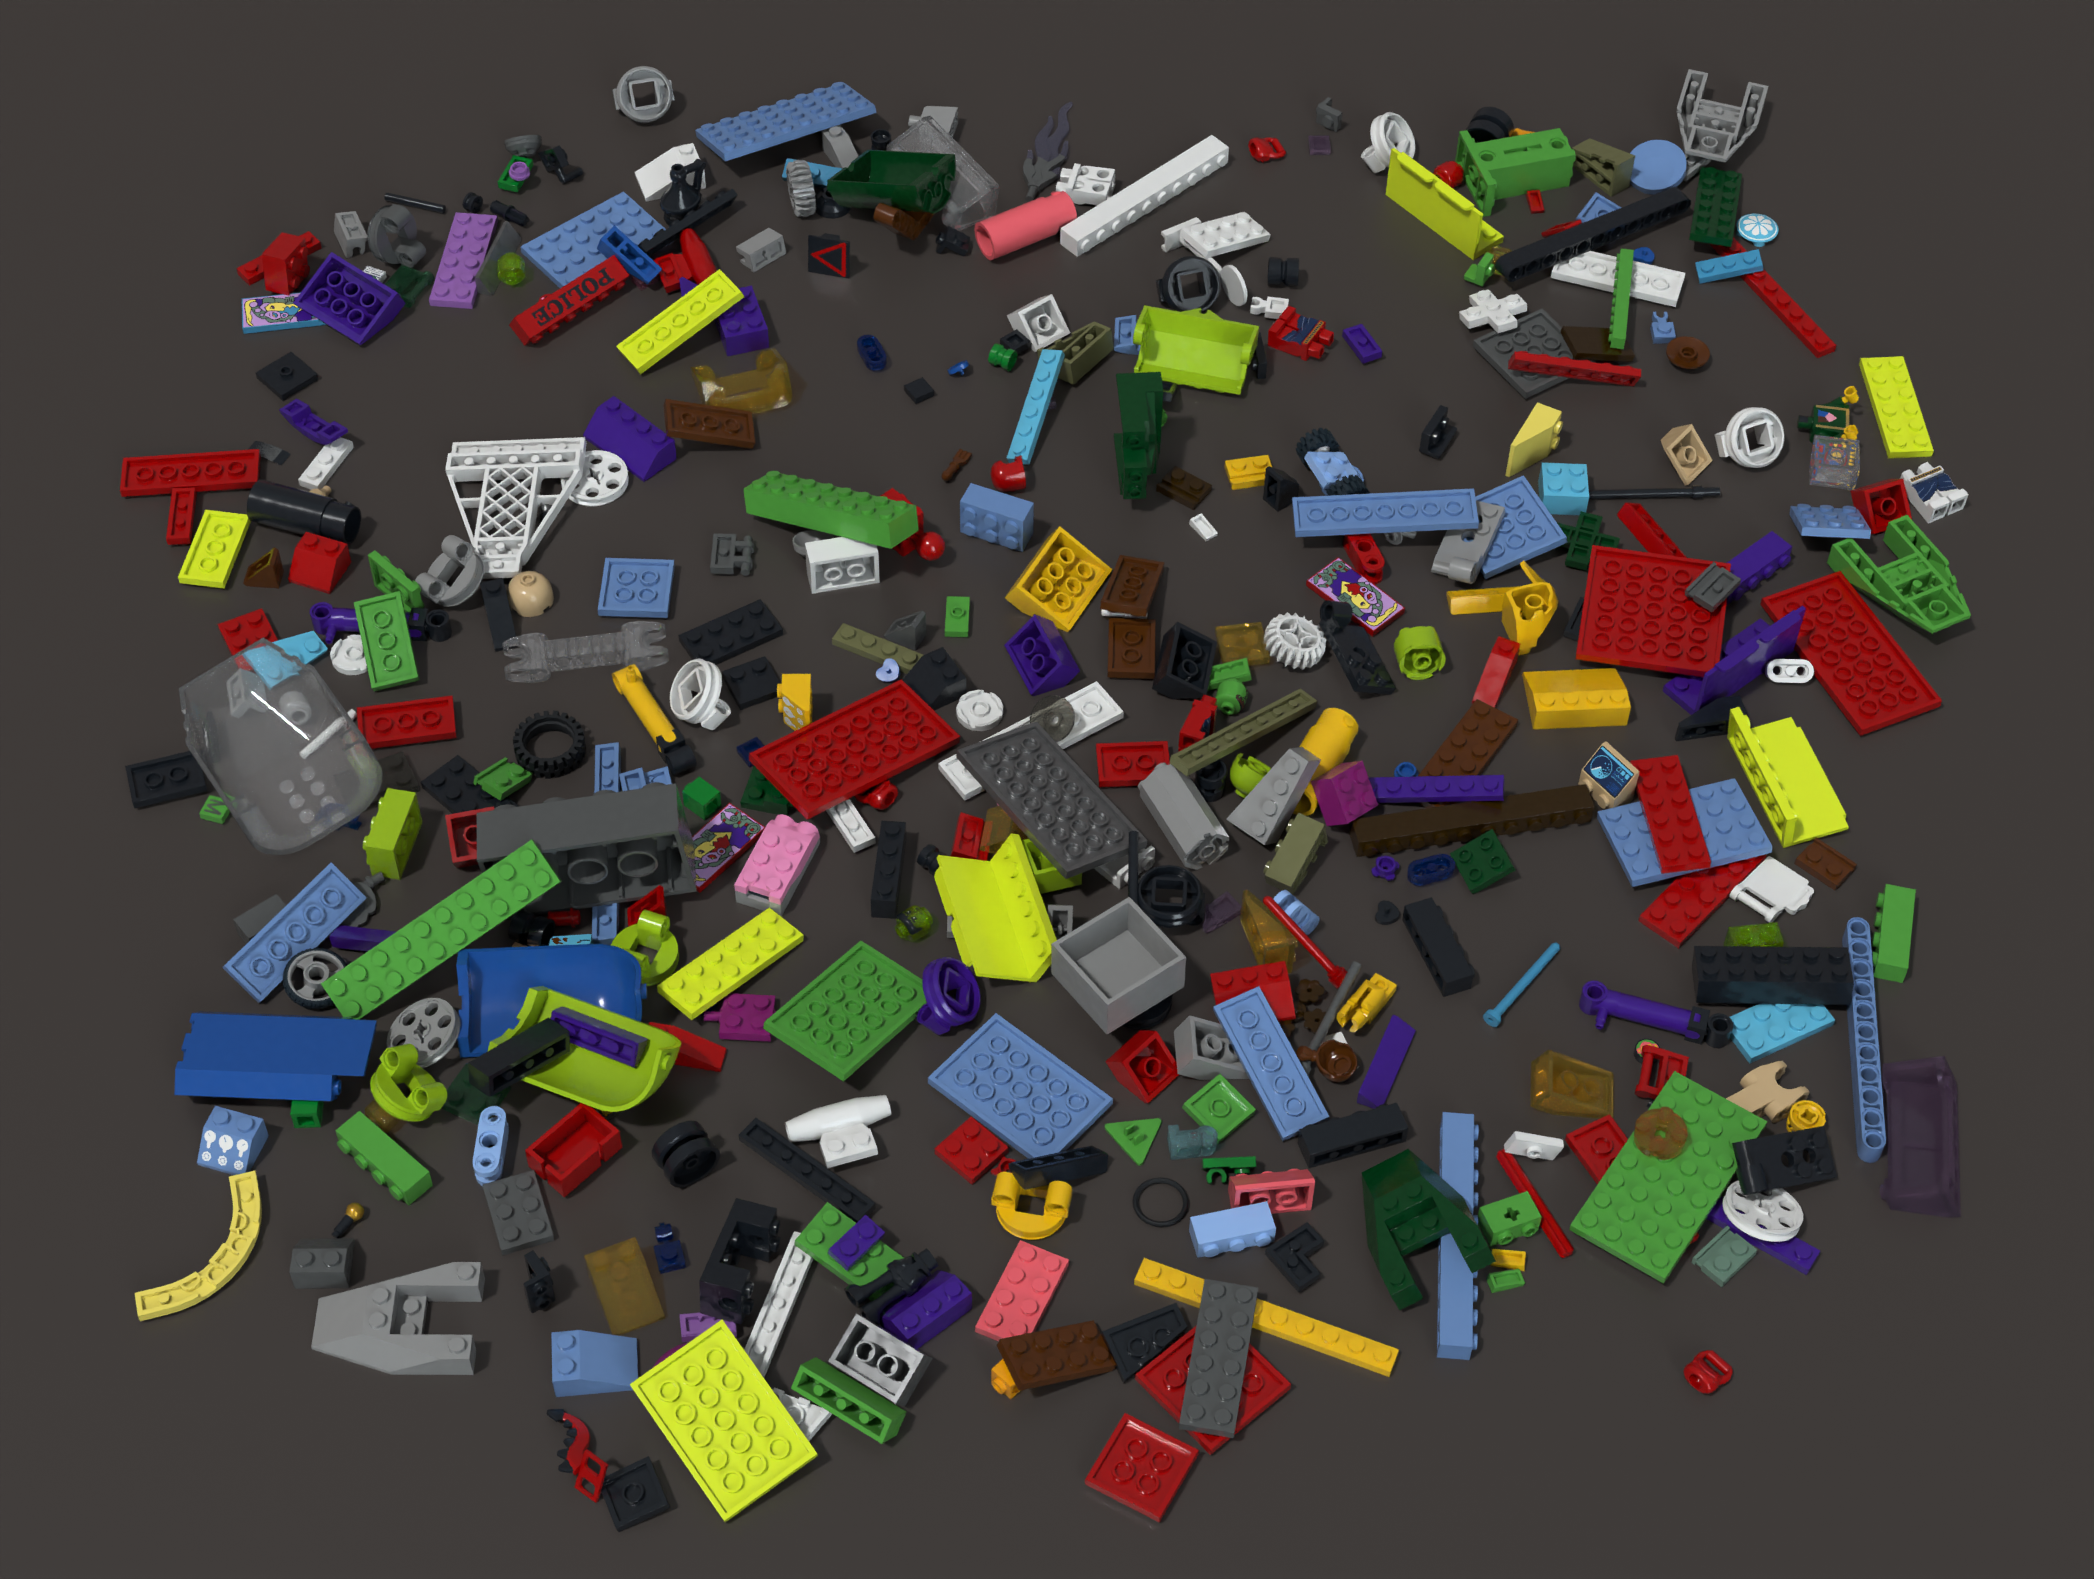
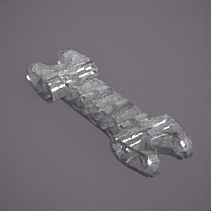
M646 621L628 622L623 624L620 632L555 640H548L547 636L542 633H529L510 638L502 643L504 655L510 658L522 659L504 667L506 680L537 683L548 680L551 677V672L623 663L625 667L635 664L639 671L663 665L669 661L668 648L652 646L650 644L661 641L666 637L665 624ZM652 630L660 631L658 633H649ZM511 646H519V647H520V648H517V649H509V647H511ZM659 654H660V655H663V656L660 657V658H654V657H652V656H654V655H659ZM513 671H522V672L519 673V674H512V673H511V672H513Z

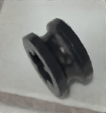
M470 192L464 197L463 208L475 214L481 209L483 198Z

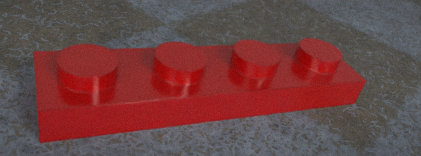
M310 231L300 235V237L305 238L308 255L322 248L321 242ZM262 255L236 268L238 275L249 286L264 279Z

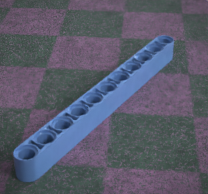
M1853 917L1848 921L1845 928L1842 946L1848 947L1854 981L1851 1004L1847 1005L1856 1147L1857 1154L1861 1160L1867 1163H1874L1878 1161L1886 1144L1871 936L1869 923L1863 918Z

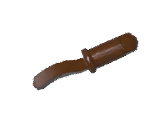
M959 449L953 457V461L950 462L949 467L943 471L942 479L949 481L954 473L959 470L960 466L968 463L972 453Z

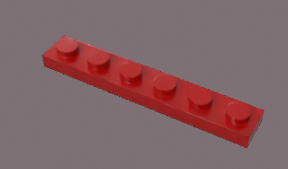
M1515 351L1508 361V369L1632 387L1641 378V369L1633 368L1632 366H1616L1611 363L1601 364L1591 362L1590 360L1580 361L1570 359L1569 357H1552L1547 354L1537 355L1526 351Z

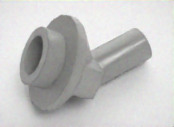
M1416 531L1385 533L1387 541L1394 545L1400 544L1403 536L1412 539L1416 536Z

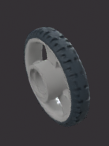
M309 948L297 953L288 961L283 972V986L286 994L297 1005L309 1009H324L334 1005L329 996L314 999L313 995L324 994L326 991L321 983L346 967V962L335 952L324 948ZM316 958L328 960L335 964L338 970L329 972L327 965L319 961L313 962V960ZM296 967L304 970V987L300 990H295L292 984V975ZM315 976H319V977H321L322 979H321V980H318V981H314V980H312L311 978H312V977H315Z

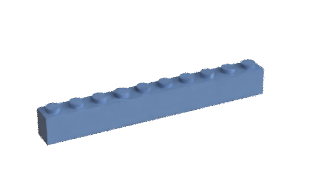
M1443 1112L1440 1123L1439 1176L1463 1196L1473 1215V1208L1478 1206V1192H1474V1185L1477 1186L1478 1170L1474 1169V1163L1478 1162V1147H1474V1140H1478L1479 1126L1474 1125V1114ZM1473 1215L1478 1225V1215ZM1450 1232L1438 1238L1437 1357L1470 1360L1472 1350L1477 1349L1478 1340L1477 1334L1473 1333V1326H1477L1478 1310L1473 1309V1302H1477L1478 1286L1473 1285V1278H1477L1478 1271L1471 1273Z

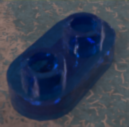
M873 335L861 336L857 340V350L866 367L870 370L883 369L887 364V356L879 340Z
M1437 854L1415 860L1408 866L1407 878L1412 884L1418 886L1448 879L1454 873L1455 861L1447 854Z

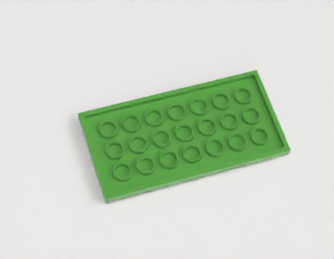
M1674 1071L1571 1223L1569 1230L1664 1284L1736 1174L1738 1166L1732 1143L1759 1138L1766 1128L1768 1121Z

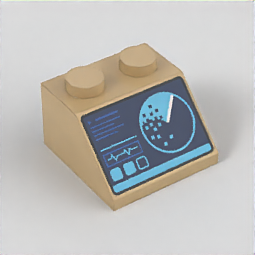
M1605 741L1582 768L1578 785L1586 784L1590 796L1601 808L1606 810L1632 802L1640 771Z

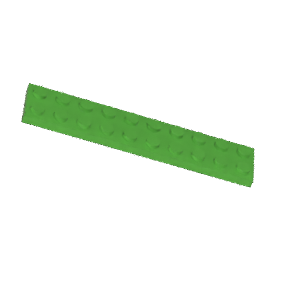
M531 839L322 982L321 985L343 1017H352V1019L360 1020L562 881L536 842Z

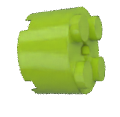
M1406 627L1399 631V636L1396 638L1393 648L1402 674H1406L1408 678L1413 680H1423L1432 677V673L1437 669L1440 671L1443 668L1446 657L1434 627Z

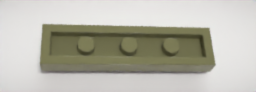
M845 623L841 625L832 638V645L882 665L886 659L892 658L898 663L900 672L908 674L923 656L921 653Z

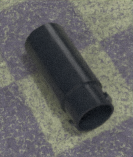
M263 479L258 480L253 485L247 500V516L250 521L302 535L305 532L351 544L357 537L361 525V511L359 507L348 501L341 503L335 498Z

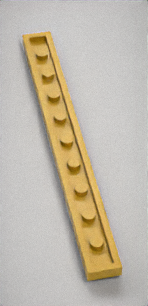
M1144 1258L1134 1279V1285L1200 1308L1205 1279ZM1258 1298L1256 1300L1252 1328L1390 1377L1399 1349Z

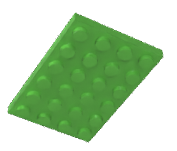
M859 941L764 1022L763 1029L844 1082L917 1017L920 1008L927 1003L923 992L922 979L863 941Z

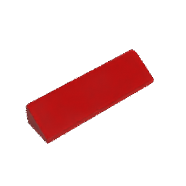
M1627 502L1617 513L1618 518L1649 553L1687 558L1641 504Z

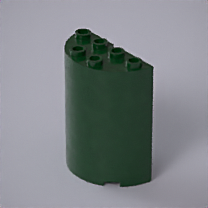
M866 150L853 160L848 167H844L827 180V190L838 205L846 208L876 209L879 203H884L902 211L937 213L946 206L952 194L949 188L951 181H955V154Z

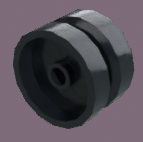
M685 1121L669 1128L654 1143L651 1151L652 1158L663 1169L664 1175L670 1184L679 1188L701 1181L712 1172L720 1159L719 1149L708 1138L707 1132L697 1121Z

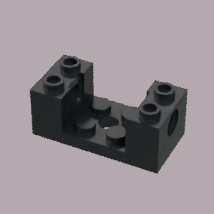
M739 1198L735 1199L699 1280L701 1314L741 1325L746 1314H751L754 1305V1299H751L754 1283L750 1282V1270L733 1265L739 1263L741 1255L769 1262L772 1253L778 1251L781 1238L777 1236L780 1228V1220H777V1208Z

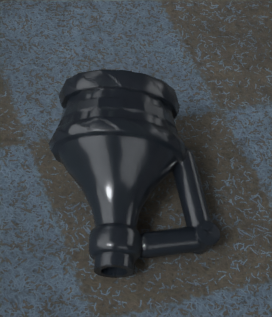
M696 159L693 163L686 166L682 164L672 165L670 170L671 187L664 192L660 199V207L664 211L663 218L667 225H670L677 219L681 221L688 212L699 209L702 197L700 193L702 175L706 167V163L700 159ZM694 172L693 185L687 183L686 177L687 174Z

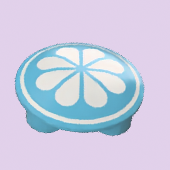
M1747 214L1737 221L1736 235L1752 242L1757 247L1764 246L1765 242L1773 240L1778 234L1776 222L1763 214Z

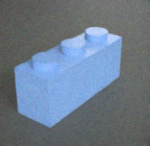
M1265 1201L1190 1217L1189 1233L1197 1258L1204 1256L1214 1257L1219 1253L1228 1251L1238 1252L1244 1248L1256 1245L1259 1247L1266 1246L1274 1242L1276 1226L1268 1202Z

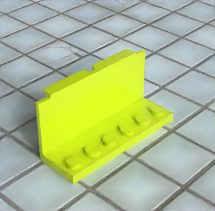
M1395 148L1391 149L1385 195L1473 261L1490 251L1491 247L1498 246L1503 242L1504 235L1482 220L1483 213L1476 209L1472 202L1404 152L1401 153Z
M1740 707L1730 709L1727 738L1782 847L1786 848L1813 840L1816 837L1820 838L1848 830L1849 826L1845 820L1846 813L1801 727H1796L1792 717L1750 728L1749 718L1747 715H1743Z
M1011 833L990 861L938 855L939 867L935 872L934 878L946 914L954 918L951 923V929L962 962L966 967L973 965L975 974L978 977L1037 982L1051 965V944L1057 941L1020 835Z

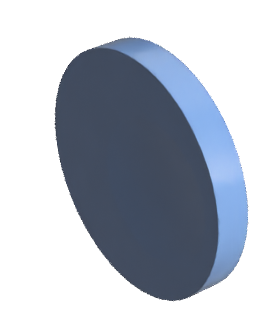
M1650 140L1638 145L1630 153L1635 155L1630 184L1640 192L1655 195L1672 187H1677L1686 175L1687 163L1685 154L1672 142Z

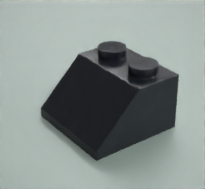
M943 647L923 655L903 679L934 711L959 700L962 695L967 693L966 677Z

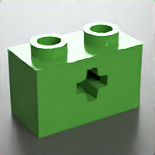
M1528 1191L1482 1206L1478 1212V1224L1490 1247L1497 1244L1505 1245L1520 1236L1528 1237L1539 1230L1542 1218Z

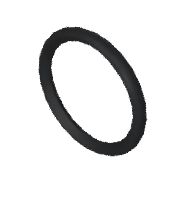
M1152 1178L1143 1182L1136 1189L1133 1196V1208L1137 1216L1152 1226L1167 1227L1174 1225L1185 1216L1188 1210L1189 1202L1185 1190L1177 1182L1168 1178ZM1154 1183L1169 1184L1180 1192L1183 1198L1182 1210L1175 1218L1168 1221L1151 1220L1139 1208L1138 1198L1141 1191Z

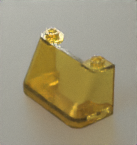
M775 348L764 350L757 355V369L715 379L713 370L707 365L690 367L693 381L704 405L751 411L754 414L784 407L792 400L787 362Z

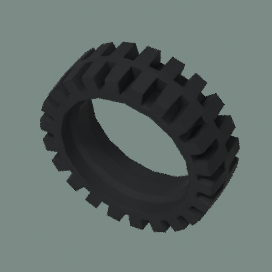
M549 710L543 711V716H540L538 712L534 714V719L530 716L525 718L526 723L521 722L519 729L516 728L514 732L513 747L517 763L528 772L535 773L537 778H541L542 774L545 775V779H551V774L558 778L561 777L560 772L567 775L570 773L569 768L574 771L577 768V763L581 764L583 757H585L586 744L581 724L578 721L576 722L573 716L568 717V714L564 712L561 716L559 711L554 710L552 715L549 714ZM547 731H560L568 734L573 740V744L568 751L553 758H539L531 755L527 751L526 746L530 739L539 733Z

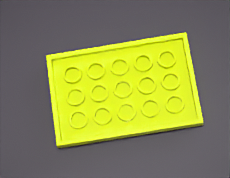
M723 1320L717 1322L630 1384L635 1394L725 1523L818 1456L815 1449Z

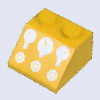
M782 674V684H777V698H782L778 699V711L783 713L784 723L796 731L812 723L811 674Z

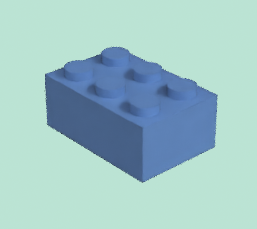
M970 483L960 500V532L1010 549L1024 551L1033 535L1034 503Z

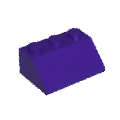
M1036 614L1004 645L1032 696L1065 687L1080 672L1054 622Z
M937 1270L919 1285L918 1291L909 1297L903 1295L885 1307L880 1314V1324L884 1329L918 1349L972 1309V1293L955 1274Z

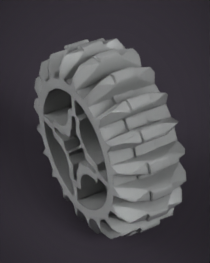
M805 160L788 162L786 178L794 214L797 217L813 215L816 210V199L810 167Z

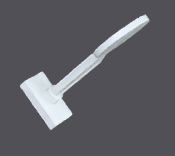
M1197 217L1161 231V235L1165 238V244L1161 245V248L1166 253L1181 246L1189 248L1197 257L1208 260L1217 269L1224 291L1234 305L1242 306L1247 302V288L1241 273L1236 267L1226 265L1222 268L1212 257L1205 258L1180 236L1181 228L1201 223Z

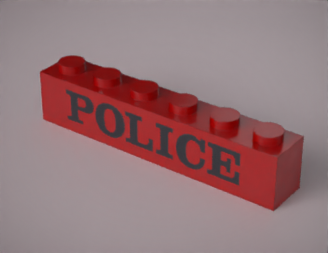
M613 255L514 317L509 326L524 346L530 342L536 344L543 338V334L546 332L551 334L560 327V323L564 321L569 323L577 316L576 313L581 310L583 313L593 307V302L597 300L602 302L609 297V292L612 290L616 292L621 290L626 285L625 281L630 275L616 256Z

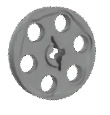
M427 998L417 1001L401 1012L393 1022L387 1036V1048L395 1047L400 1040L406 1039L404 1044H412L419 1051L416 1064L422 1068L428 1067L442 1059L455 1044L460 1032V1017L457 1011L443 999ZM438 1007L437 1012L429 1016L430 1011ZM416 1017L412 1024L406 1026L409 1019ZM451 1019L450 1024L442 1028L443 1023ZM441 1041V1045L437 1049L432 1050L433 1045Z

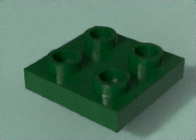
M1493 829L1450 853L1473 895L1516 870Z

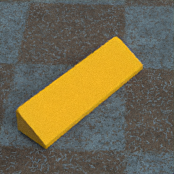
M1520 586L1448 591L1446 596L1452 615L1501 612L1505 593Z

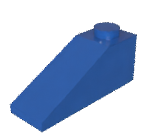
M615 225L599 241L597 249L607 259L615 255L628 273L646 284H649L662 271V268Z

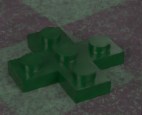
M1581 511L1576 527L1557 523L1567 537V543L1559 546L1569 549L1565 566L1587 571L1592 545L1618 548L1620 538L1598 533L1602 516Z

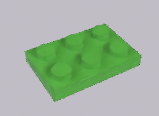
M375 550L368 554L375 587L384 594L400 591L405 612H411V608L425 607L421 599V588L416 581H411L407 578L403 570L394 567L386 556H381Z

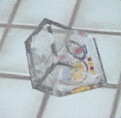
M1814 435L1809 467V485L1854 490L1860 473L1859 440Z

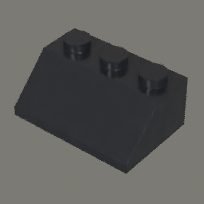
M1176 622L1163 635L1152 689L1171 699L1202 698L1203 695H1207L1217 641Z

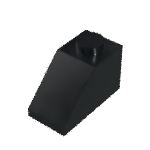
M1269 466L1265 471L1263 500L1279 512L1292 503V497H1298L1299 483L1285 471Z

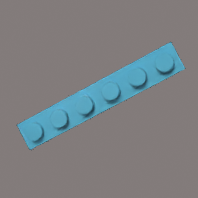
M1042 349L1007 455L1009 463L1014 462L1015 456L1022 455L1023 464L1030 465L1065 357L1063 350Z

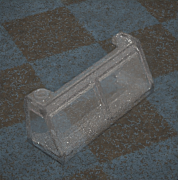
M930 115L923 117L887 145L886 151L955 154V181H951L949 190L952 194L943 208L942 221L946 226L960 231L972 227L977 222L996 214L999 184Z

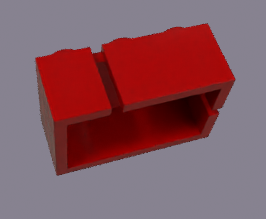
M580 1103L525 1149L528 1167L534 1170L544 1181L547 1179L551 1187L563 1197H566L601 1167L600 1160L608 1161L623 1147L620 1131L591 1106Z

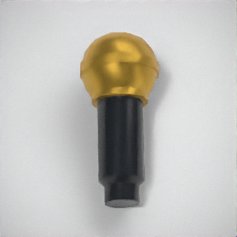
M356 1202L349 1204L345 1216L334 1228V1232L331 1235L334 1238H339L353 1222L361 1219L364 1214L363 1206Z

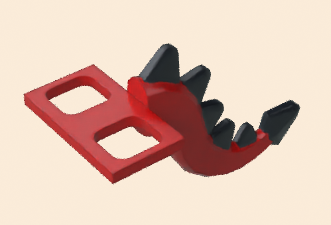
M548 1409L546 1414L556 1422L563 1420L565 1421L563 1424L564 1428H572L566 1432V1435L571 1438H565L563 1441L567 1448L557 1451V1456L565 1460L559 1465L558 1470L560 1472L573 1473V1475L578 1474L574 1488L595 1503L598 1502L608 1464L588 1450L591 1439L590 1433L580 1419L565 1413L564 1409ZM589 1457L600 1465L599 1474L588 1467ZM583 1478L595 1486L594 1495L583 1488Z

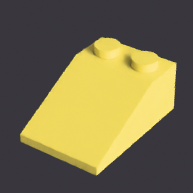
M1537 402L1511 444L1505 476L1511 477L1548 457L1551 450L1557 448L1560 437L1557 435L1560 433L1563 422L1560 421L1562 411Z

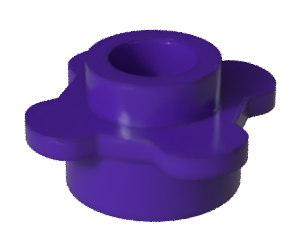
M1390 856L1378 857L1376 859V866L1372 868L1371 873L1373 876H1380L1387 881H1392L1395 878V871L1399 869V863Z

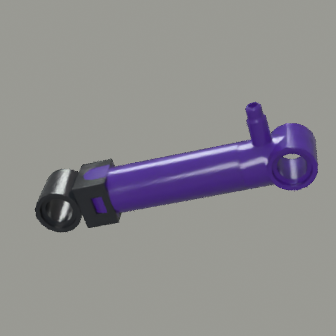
M326 602L316 603L310 609L313 628L316 633L325 635V642L327 644L333 642L336 631L360 632L355 609L335 608ZM411 608V612H405L412 641H427L428 634L430 639L435 642H443L451 637L452 629L449 615L446 611L437 609L428 612L427 608Z
M1594 980L1584 984L1579 1000V1007L1585 1014L1597 1015L1595 1024L1597 1029H1602L1606 1023L1607 1015L1683 1034L1685 1035V1041L1700 1045L1704 1038L1710 1047L1718 1049L1728 1044L1733 1030V1021L1725 1014L1717 1013L1709 1018L1710 1010L1693 1006L1690 1011L1610 990L1603 983Z

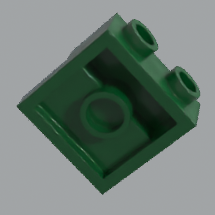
M753 766L740 801L741 808L788 816L790 809L794 808V806Z

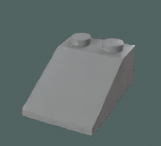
M1189 1015L1174 1030L1177 1073L1179 1075L1198 1080H1213L1219 1074L1225 1079H1249L1219 1023Z

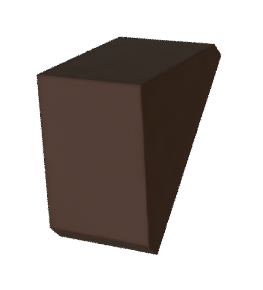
M274 547L251 564L247 569L243 584L250 587L279 589L284 573L279 550Z

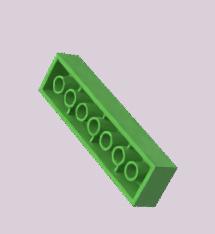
M769 471L765 476L754 480L752 484L743 488L747 514L892 549L919 531L916 505L908 504L905 501L891 500L885 496H874L868 492H857L850 488H840L830 483L824 484L815 482L813 479L798 478L796 475L781 474L779 471Z

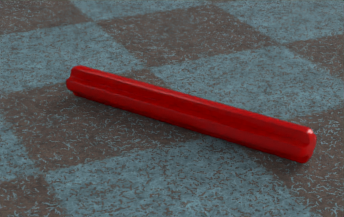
M1505 1149L1499 1150L1496 1156L1497 1160L1519 1194L1526 1191L1529 1192L1542 1216L1540 1226L1561 1258L1570 1256L1574 1248L1513 1154L1506 1153Z

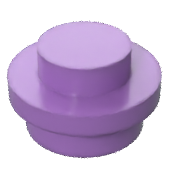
M515 162L509 169V176L513 180L522 181L530 176V169L524 162Z

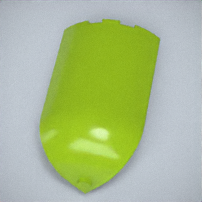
M538 986L529 988L523 1007L516 1017L519 1020L518 1025L514 1029L508 1028L502 1036L490 1041L488 1051L546 1018L549 1017L551 1019L552 1010L559 1007L569 1008L648 1039L647 1045L635 1068L570 1043V1052L521 1079L596 1109L619 1112L639 1105L657 1091L669 1075L677 1059L681 1041L674 1035L657 1027L550 988Z

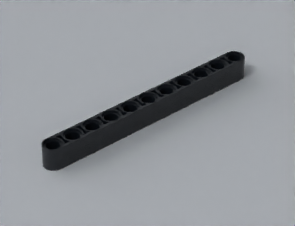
M1672 187L1506 253L1498 258L1495 268L1509 282H1514L1681 215L1689 209L1691 200L1677 187Z

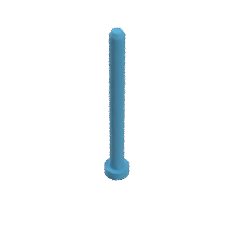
M1557 942L1552 943L1493 1010L1489 1009L1484 1013L1483 1019L1488 1025L1497 1027L1500 1024L1502 1014L1560 950V945Z

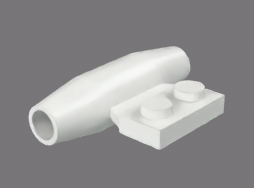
M886 1095L852 1098L810 1110L786 1121L785 1128L790 1142L820 1140V1149L826 1166L831 1168L878 1155L877 1145L871 1129L866 1126L890 1116L891 1109Z

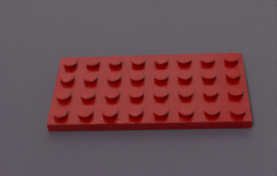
M1841 571L1761 599L1760 605L1774 623L1801 606L1806 608L1794 649L1801 659L1807 660L1812 664L1814 676L1860 736L1941 706V698Z
M901 679L749 753V761L808 820L960 743L961 736Z

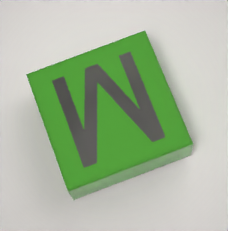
M209 795L199 813L200 818L223 824L233 808V802Z

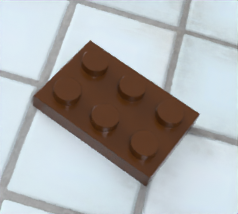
M1109 618L1107 677L1154 679L1156 619Z

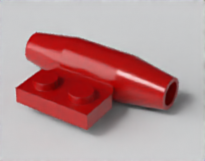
M691 228L684 229L679 234L682 254L670 253L653 259L662 268L658 275L666 293L680 289L679 279L681 277L689 281L694 280L699 285L717 271L706 245Z

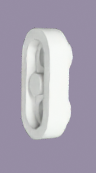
M1773 659L1767 663L1765 674L1772 682L1805 683L1812 678L1814 668L1809 661L1803 659ZM1775 666H1778L1780 668V673L1778 675H1775L1773 673V668ZM1798 667H1802L1804 670L1800 676L1796 672Z

